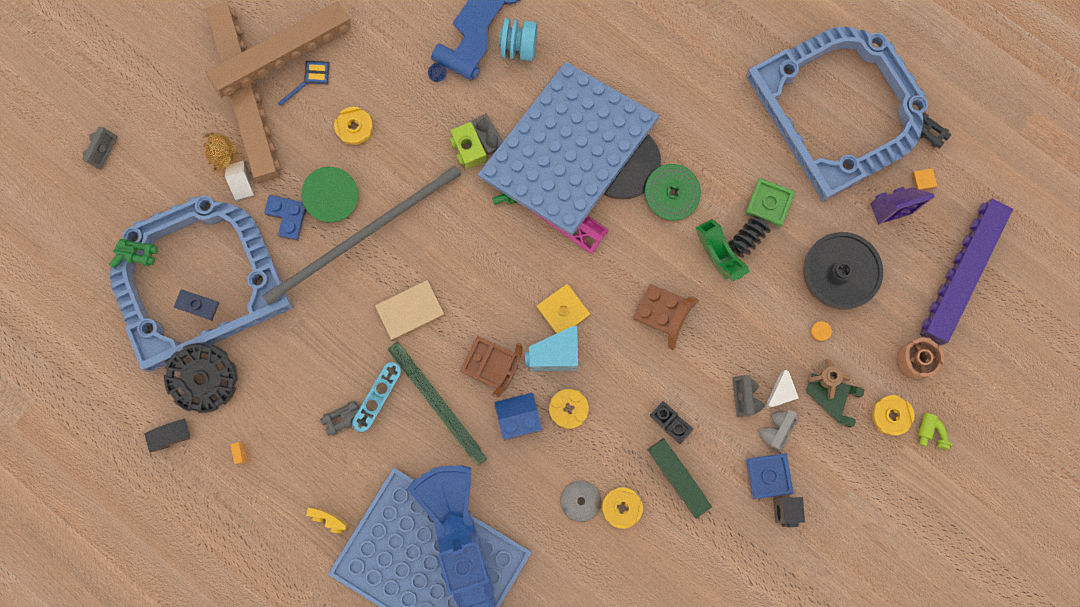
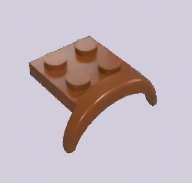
M650 284L633 319L668 334V347L674 350L680 329L688 313L699 300L695 297H688L686 299Z
M477 336L460 372L495 388L496 390L492 393V396L497 398L504 393L519 365L523 346L521 343H517L513 353Z

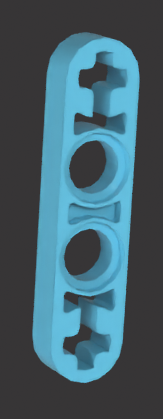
M389 362L382 368L353 418L352 427L355 431L365 432L372 425L400 376L401 369L397 363ZM387 368H395L394 372L396 373V375H391L388 381L381 379L382 376L383 378L387 377L389 373L386 370ZM377 384H385L387 387L386 393L379 394L376 390ZM369 400L376 402L377 408L375 411H369L366 408V403ZM363 410L366 414L372 415V418L368 416L364 421L367 424L366 427L362 426L359 428V423L356 421L357 419L361 420L365 415L361 413Z

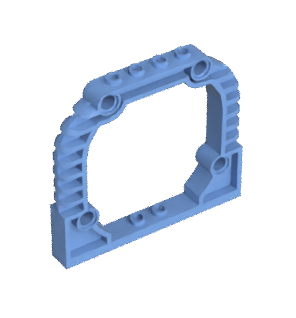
M834 27L752 67L746 75L749 83L823 202L906 156L915 147L921 136L923 113L928 108L925 93L916 84L913 74L908 72L904 60L897 55L893 43L889 42L882 33L871 35L865 30L860 31L853 27ZM872 43L877 44L879 48L874 47ZM841 48L855 49L863 60L869 63H876L900 101L898 115L904 124L903 128L895 139L860 158L847 154L839 161H831L824 158L814 161L803 144L802 136L794 130L792 120L786 117L777 102L781 95L783 84L792 83L799 68L831 51ZM784 70H789L792 74H786ZM912 105H916L919 110H915ZM843 163L848 164L851 169H845Z
M209 196L193 197L187 203L174 205L164 213L159 212L150 219L137 221L134 223V226L127 228L123 232L122 239H128L133 242V238L138 235V239L135 242L154 244L156 239L198 221L208 225L226 221L237 231L253 270L247 278L249 286L253 288L251 299L247 305L250 314L232 322H223L218 325V328L212 331L211 329L205 330L200 333V336L180 344V342L163 335L164 329L159 322L149 319L135 285L133 272L136 262L131 264L123 259L116 269L111 266L109 274L111 287L127 325L125 329L141 370L151 372L165 366L169 358L176 351H181L183 346L192 343H204V345L209 346L294 308L287 292L270 305L262 297L263 294L280 285L283 281L272 261L256 222L240 207L224 202H215ZM211 204L210 208L204 211L205 206ZM138 250L136 254L144 255V251ZM263 277L262 284L256 285L257 279ZM153 325V331L148 334V328Z

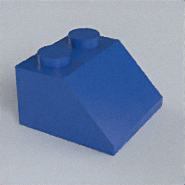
M533 392L494 402L504 441L542 431Z

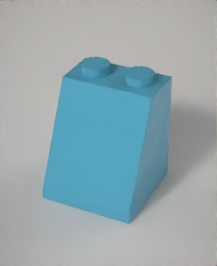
M572 326L529 346V352H525L526 367H530V372L577 371V326Z

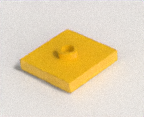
M568 284L536 306L556 334L572 326H577L591 315Z

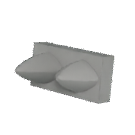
M791 410L771 414L779 430L775 428L759 429L761 437L774 450L780 453L783 451L799 420L797 413Z

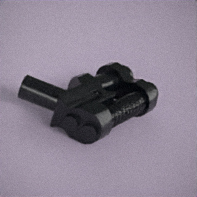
M924 112L920 138L924 137L932 143V147L940 149L944 145L942 140L945 139L947 141L952 136L949 133L950 130L944 129L943 126L929 118V115ZM933 128L940 135L936 137L929 131Z

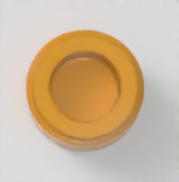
M819 321L811 327L810 333L814 340L822 342L831 336L832 330L828 323Z

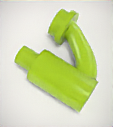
M924 413L918 437H920L919 445L927 447L928 441L933 439L936 428L941 440H937V447L950 450L953 444L949 442L944 424L938 419V416Z

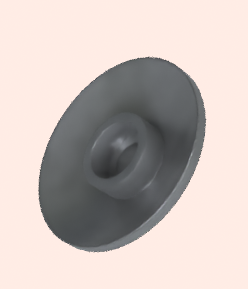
M576 481L564 489L561 496V506L564 513L570 519L584 522L592 519L598 513L601 506V497L596 487L591 483ZM583 497L585 503L579 505L577 503L578 498Z

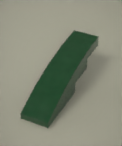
M664 438L647 449L693 517L697 519L712 508L701 489Z

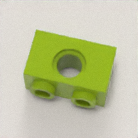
M472 122L450 130L452 137L449 140L452 147L457 148L459 152L456 156L460 165L464 164L467 170L487 161L485 151ZM464 144L472 145L469 149L462 148Z

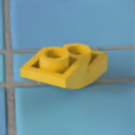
M317 508L307 509L306 516H311L312 521L324 522V519H326L325 527L331 528L330 532L342 534L343 530H349V525L336 515Z

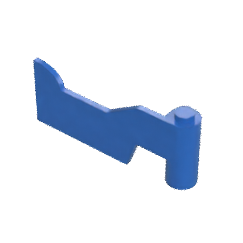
M468 0L453 21V25L464 36L463 40L455 51L438 43L432 52L431 60L470 81L473 78L476 79L480 73L479 62L487 52V29L504 3L514 4L520 0Z

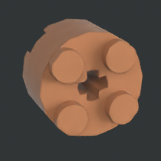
M921 337L906 343L898 351L899 368L902 374L908 378L921 380L936 375L945 363V353L942 347L930 338Z

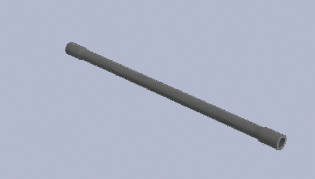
M454 165L442 173L440 177L280 285L263 294L262 297L268 305L272 304L287 291L445 184L461 175L459 169Z

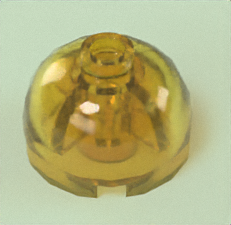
M211 132L203 134V138H207L204 148L208 163H213L214 166L211 170L214 172L226 169L233 162L234 154L237 153L235 143H231L229 138L222 133Z

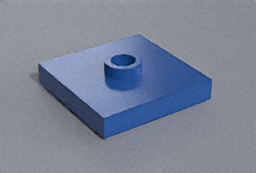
M787 453L746 459L753 499L794 494Z

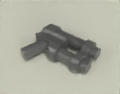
M350 401L346 406L323 415L324 417L320 420L323 426L328 425V428L325 429L328 436L331 434L334 436L338 434V431L346 427L348 429L352 427L353 418L360 408L355 401ZM342 416V421L336 424L333 423V419ZM363 417L361 420H358V419H357V421H356V422H358L361 426H365V427H366V425H367V424L364 423V421H365V419H366V418H364V417Z

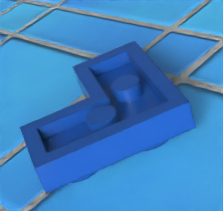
M269 195L264 213L268 216L282 218L278 236L298 241L306 213L303 202Z

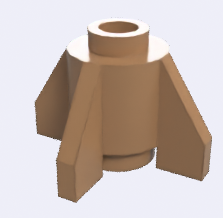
M825 359V370L819 376L810 377L808 381L809 383L820 381L821 385L827 388L828 399H833L836 387L842 381H849L850 375L843 374L838 367L832 364L830 359Z

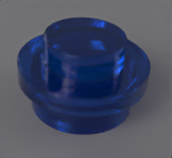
M434 63L428 69V77L434 82H440L446 76V68L440 63Z

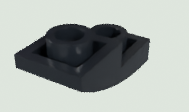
M664 401L650 414V417L680 445L693 431V428Z
M185 418L144 433L149 453L169 448L170 444L190 439Z

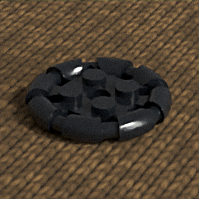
M192 343L183 346V349L179 352L176 351L166 364L165 368L167 371L166 375H164L165 389L168 395L170 394L173 397V402L184 410L190 412L194 410L198 411V413H209L218 410L219 406L222 404L226 405L236 391L235 383L238 381V373L234 361H230L227 357L228 354L223 349L212 344L208 346L204 345V343ZM207 353L209 355L208 358H201V354ZM186 356H188V357L190 358V360H191V361L188 362L187 364L185 363V361H184V359H183V358H185ZM220 361L225 366L221 370L216 365ZM175 371L181 372L180 378L174 376ZM196 374H203L206 377V382L198 383L195 379ZM222 379L228 380L227 386L221 385ZM180 387H181L182 390L185 392V393L182 394V395H181V394L179 393V391L177 390V389L180 388ZM214 393H215V394L217 395V397H218V398L215 399V400H213V399L210 397V396H212ZM193 397L200 398V403H194Z

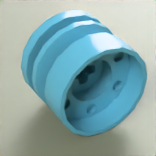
M505 18L499 41L501 58H506L508 50H510V59H514L516 51H520V60L533 62L538 22L525 20L521 29L519 28L518 19L514 20L513 27H511V19Z

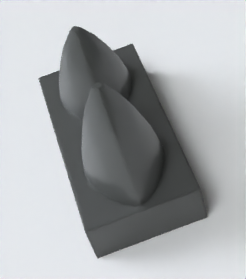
M487 113L470 122H472L486 152L490 155L496 152L503 143V140Z
M99 126L97 131L89 134L91 143L88 149L83 152L82 160L101 170L118 136Z
M750 375L733 378L737 417L751 416L761 411L765 405L760 400L753 398L752 395L759 388V384L751 379Z

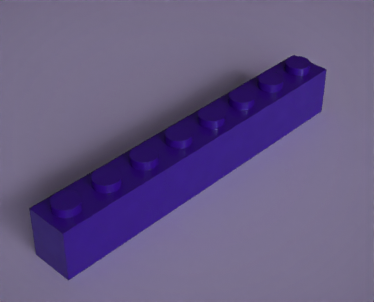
M993 198L980 205L977 211L979 215L977 219L975 218L969 227L971 231L961 243L963 248L955 255L953 259L955 264L946 273L945 278L947 280L945 284L940 286L937 292L939 296L929 308L930 315L921 324V336L930 338L940 346L949 342L1013 208Z

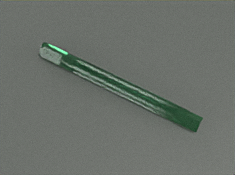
M396 342L389 347L388 351L467 454L473 458L478 466L485 462L487 457L480 450L479 445L401 344Z

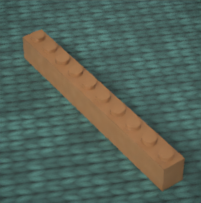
M228 2L207 7L206 12L221 63L246 51L245 42L241 41L240 35H243L242 30L235 21V19H238L235 8H231ZM254 80L249 86L235 90L230 97L253 178L259 184L279 178L281 165L274 156L276 148L269 139L271 131L268 124L265 125L264 119L267 117L263 107L260 108L259 102L262 100L259 91L255 90L254 85H257V82Z

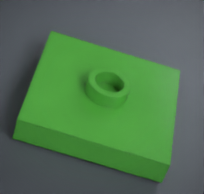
M759 178L745 214L759 217L765 222L782 227L795 191Z

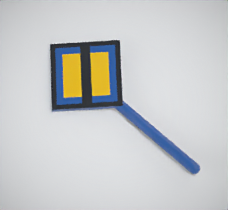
M306 61L304 82L278 104L282 105L306 84L328 85L330 62Z

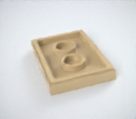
M428 280L375 305L392 341L445 315Z

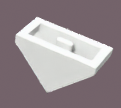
M245 161L227 165L225 178L235 201L255 196Z
M784 370L780 373L765 404V408L769 409L798 399L789 371Z

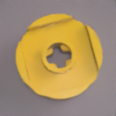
M348 107L343 109L338 118L335 119L334 129L344 144L358 145L371 138L373 122L370 115L361 110V108ZM352 122H355L356 125L359 124L355 130L349 129V126H352Z
M564 389L557 392L549 405L551 419L555 424L565 429L579 427L587 418L589 411L586 398L579 391L573 389ZM568 403L575 408L572 410V414L569 415L568 412L563 411V408Z
M890 395L881 398L873 405L872 419L879 432L891 436L901 435L907 432L911 423H913L914 410L908 401L899 396ZM890 410L898 414V417H895V421L889 418Z
M621 487L611 490L605 496L602 503V512L604 518L612 526L625 529L633 526L640 520L643 513V504L635 491ZM622 502H625V506L628 507V510L624 511L623 514H620L619 509H617V505H621Z

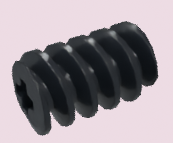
M754 216L748 220V223L744 224L743 229H740L738 234L734 235L733 240H730L728 245L735 254L744 258V253L747 255L751 254L748 248L755 250L754 242L757 244L761 243L758 237L763 239L766 237L763 231L770 233L771 229L762 219Z

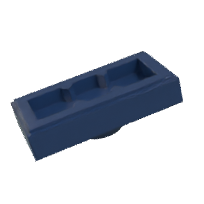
M181 289L174 308L213 321L219 302Z

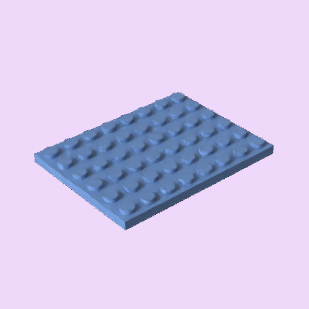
M565 62L478 173V177L573 236L659 120V115Z
M393 468L328 575L379 607H459L454 600L453 594L449 595L438 559L440 551L434 521L407 490L414 479ZM470 514L492 578L495 607H500L530 556L531 551Z

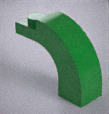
M710 219L696 227L704 250L715 268L725 279L730 278L732 281H735L750 272L749 267L729 247L720 224Z

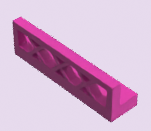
M587 215L578 228L579 234L571 236L540 217L591 254L609 231ZM584 236H590L596 240L592 247L586 243Z

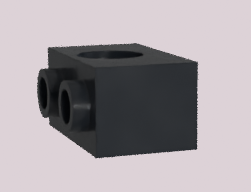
M803 497L773 498L775 523H781L782 527H799V523H805Z

